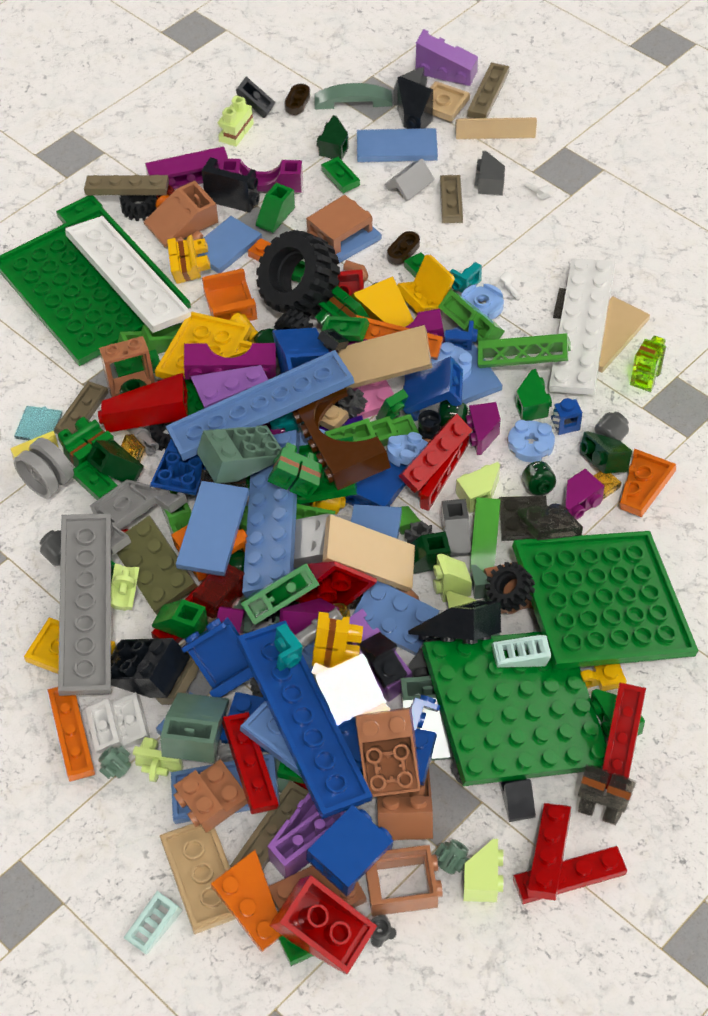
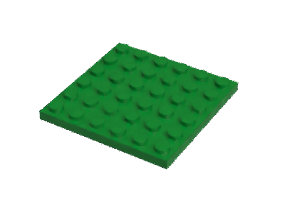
M650 531L514 540L512 548L518 565L520 564L531 574L532 579L535 581V585L532 586L535 588V592L529 593L532 596L530 601L541 633L547 636L551 652L550 659L554 670L695 657L699 650Z
M541 632L491 636V639L478 640L476 644H464L462 639H456L453 642H424L422 651L436 698L440 705L441 715L463 786L603 769L607 744L595 710L590 705L591 698L586 684L580 675V667L554 670L551 659L546 666L540 667L496 666L492 649L493 642L542 635ZM503 650L505 658H509L507 650ZM514 650L516 657L519 656L518 651Z

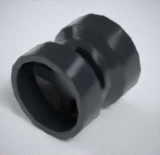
M425 410L419 414L418 432L422 439L428 438L431 440L441 429V416L438 412Z

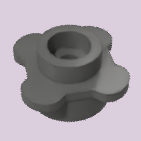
M379 915L371 920V922L377 925V928L370 937L372 939L371 944L374 947H381L383 942L396 937V929L391 927L387 916ZM382 929V932L378 933L377 930Z

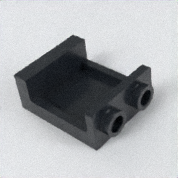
M211 157L208 159L201 170L204 191L217 205L250 213L254 206L258 205L260 199L257 191L258 178H256V170L251 169L248 175H242L219 169L218 159Z

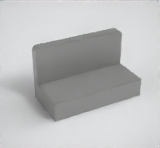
M420 159L409 164L386 182L385 186L389 191L398 188L407 201L434 181V177L424 160Z

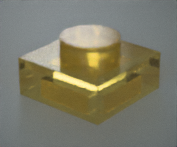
M133 434L125 435L121 445L136 460L141 461L146 447Z
M599 471L594 475L605 486L603 500L621 487V481L611 473L603 474Z

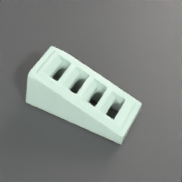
M546 635L492 643L497 667L546 666L551 658ZM503 650H507L509 658H505ZM514 650L518 651L519 656L516 657Z
M157 891L124 939L147 955L183 909ZM160 905L169 910L166 915L158 910ZM153 914H155L159 918H161L162 921L160 922V924H158L150 917ZM146 922L155 928L153 934L143 927ZM141 932L149 939L144 943L135 935Z

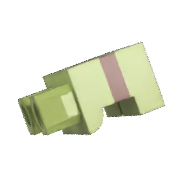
M234 96L230 107L222 111V117L217 122L223 128L218 135L219 142L237 147L253 126L252 106L246 104L245 98Z

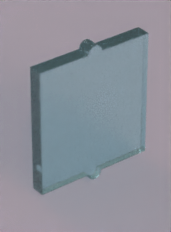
M26 406L14 435L15 439L29 441L51 431L55 433L54 428L60 421L63 412L61 410L47 409L45 406L42 408Z

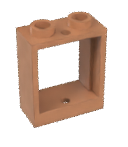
M143 336L99 348L111 397L120 395L121 385L130 379H140L147 385L155 382L149 350ZM141 355L144 371L113 379L110 363Z
M430 845L387 850L365 873L372 916L438 908V897H443L441 880L435 879L434 872L438 871V861L436 854L431 855ZM424 864L428 894L382 899L378 870Z

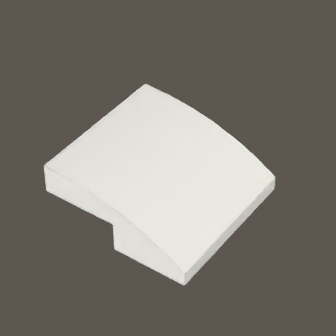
M136 692L114 702L107 698L85 708L97 754L103 753L110 746L113 748H119L120 746L128 748L141 744L144 737L150 738L141 699Z

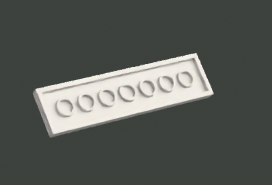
M103 216L65 228L66 236L153 333L183 322L191 317V311Z
M571 259L558 334H568L571 342V351H568V361L553 362L549 392L595 395L615 261ZM563 351L555 352V355L563 354Z

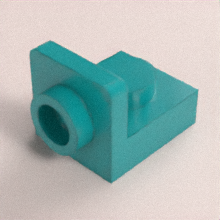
M474 262L469 268H465L462 273L454 269L449 271L454 276L452 288L461 293L467 287L477 285L482 281V265Z
M286 623L276 628L274 640L275 647L280 652L276 666L279 671L287 667L292 668L296 666L301 660L303 645Z

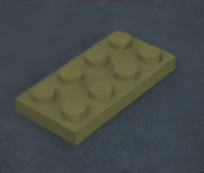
M150 515L125 532L129 536L131 543L117 552V555L125 567H139L137 586L156 614L159 613L163 605L180 600L198 587L187 570L177 569L176 561L178 556Z

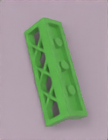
M567 333L478 341V367L487 368L568 361V351H571V342ZM562 351H563V354H560V355H552V354L550 353V352H562ZM528 354H538V355H537L536 357H530ZM514 355H517L515 358H512V359H508V358L506 357V356H514ZM494 357L492 360L484 361V358Z

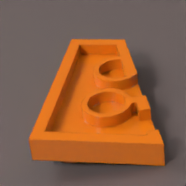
M634 449L628 479L620 501V508L642 517L676 472V464Z
M254 850L213 881L211 887L258 949L263 952L282 935L270 926L277 915V910L256 850Z

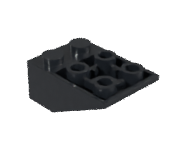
M477 600L451 607L408 630V634L418 635V639L421 640L440 637L442 642H453L456 639H462L464 644H476L478 640L491 639V635L501 633V602Z
M173 638L121 640L115 646V651L111 656V685L149 698H167L190 656L182 651V647Z

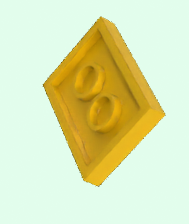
M49 617L24 655V658L30 664L57 674L59 670V621ZM112 640L111 655L114 652L116 646L115 642Z

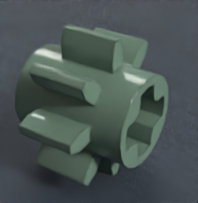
M122 746L119 748L108 747L98 759L101 763L99 771L108 779L115 776L121 778L131 767L130 759L128 758L130 753Z
M451 839L449 843L447 841L445 843L441 842L435 852L439 856L438 866L449 874H455L456 871L459 873L461 870L464 871V865L469 860L466 857L469 851L468 848L454 839Z

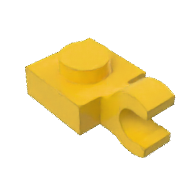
M620 664L594 666L593 671L584 670L580 672L587 689L599 686L600 690L608 691L618 689L619 683H627Z

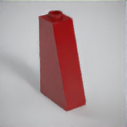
M183 373L101 401V410L98 411L99 423L104 424L106 431L115 432L174 422L187 417L188 390Z

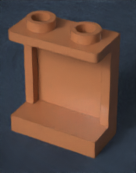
M344 194L306 218L307 233L327 241L334 248L336 255L341 252V242L362 228L367 232H371L373 230V218L370 212L365 211L354 200H351Z

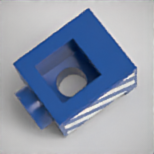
M565 398L560 403L554 404L551 420L558 435L580 430L583 412L576 399ZM570 419L572 423L564 424V421Z

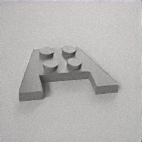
M127 479L91 504L90 507L93 514H111V552L115 555L131 543L129 536L121 530L127 527L130 522L145 514L155 504L173 513L188 501L183 493L178 492L176 495L166 489H152L148 484Z

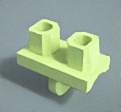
M115 564L111 582V607L114 609L132 610L139 567H125Z
M144 737L140 747H134L133 755L136 758V766H142L141 772L149 773V780L151 782H156L159 775L168 776L169 771L183 770L182 759L162 757L161 751L157 750L159 746L158 741L154 738Z

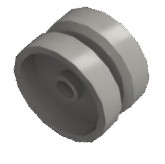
M43 437L34 441L29 446V451H22L13 461L15 469L24 483L43 498H49L58 490L59 485L66 484L74 475L73 467L64 453L54 443Z

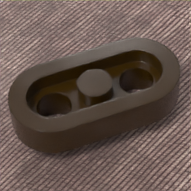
M300 83L292 86L284 102L285 111L288 114L298 115L304 111L310 99V87L308 85Z
M413 231L402 233L388 248V261L395 265L404 264V260L410 258L420 247V236Z

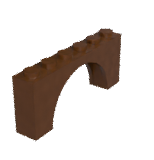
M346 387L292 411L296 424L301 423L299 427L305 439L309 438L307 442L312 453L317 452L318 463L322 464V468H326L324 473L328 482H333L337 490L391 468L387 452L378 436L362 441L347 442L330 438L319 430L320 422L327 410L336 402L348 396Z

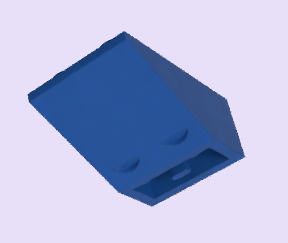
M317 328L272 330L281 374L329 353V350L323 345L324 343L318 339L319 332Z
M170 439L150 483V487L197 495L201 481H210L212 477L198 454L183 461L172 439Z

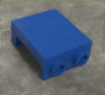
M450 356L433 363L430 369L405 375L403 389L409 397L404 404V413L406 415L411 414L413 420L417 421L421 409L444 400H448L452 406L461 405L463 369Z
M389 461L391 468L357 482V495L346 496V503L352 506L356 504L390 507L406 485L399 478V474L408 465L400 463V467Z
M228 617L222 621L219 618L213 620L206 625L208 630L201 634L196 631L185 638L186 644L181 648L184 653L186 651L189 652L212 687L209 691L212 697H222L254 677L237 642L240 634Z
M352 805L307 850L306 860L347 897L354 890L355 883L387 850H392V836L385 828L376 826L365 810H358Z

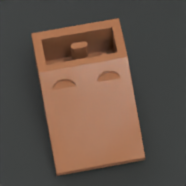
M196 181L177 188L144 220V224L164 247H167V239L183 237L184 239L195 231H201L218 223L217 205Z
M411 707L356 715L363 776L373 797L421 791Z
M429 769L424 786L420 785L421 791L377 797L378 827L385 828L391 834L392 840L433 839V809Z

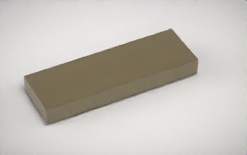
M440 175L442 223H463L460 175Z
M88 381L55 426V434L60 433L64 429H68L72 434L77 432L75 428L77 420L82 417L88 420L91 419L100 406L101 401L109 393L108 388Z

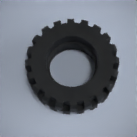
M299 230L281 233L280 237H275L271 241L272 244L270 246L267 245L263 250L265 253L263 257L260 256L258 261L260 265L256 270L258 275L256 283L257 287L260 288L258 290L259 294L263 298L264 303L273 310L284 313L292 309L293 311L297 310L298 314L303 313L304 318L310 317L312 314L315 315L321 311L319 303H327L334 296L332 290L338 286V275H340V267L337 266L339 264L338 256L335 255L334 248L327 241ZM304 259L305 271L303 278L292 290L291 278L297 264Z

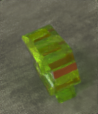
M654 335L651 340L645 339L635 355L630 385L648 392L652 391L656 377L660 376L666 351V340L664 338Z

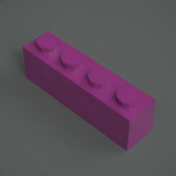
M224 146L147 162L145 163L147 175H168L169 184L167 191H170L193 181L202 184L201 170L210 157L218 159L219 168L220 158H228Z

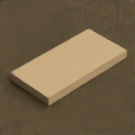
M614 296L609 300L598 370L601 373L605 371L650 319V314Z
M425 325L347 345L346 349L338 350L339 357L353 376L355 382L347 386L346 390L349 387L356 388L432 368Z
M331 514L326 518L322 562L336 561L372 576L381 583L407 592L412 589L415 545Z
M192 823L159 835L194 935L235 920L236 918L211 887L213 881L230 869L215 827L206 833L201 825L195 827Z

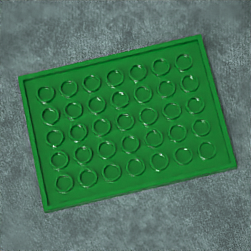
M101 206L0 255V274L79 366L100 356V347L118 343L120 332L141 331L142 326L146 324L66 236L65 228L103 216L188 309L191 308L190 301Z

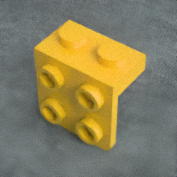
M425 255L414 282L398 283L397 286L404 301L418 314V312L440 309L438 306L450 291L454 283V276L432 255Z

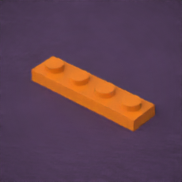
M359 315L356 316L358 318H367ZM367 318L370 324L364 339L370 340L410 328ZM427 333L431 359L438 360L443 337Z
M58 687L47 689L69 782L95 775L76 695L59 696Z

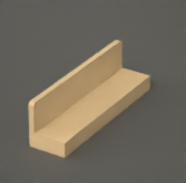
M537 118L457 119L455 124L456 139L536 138Z

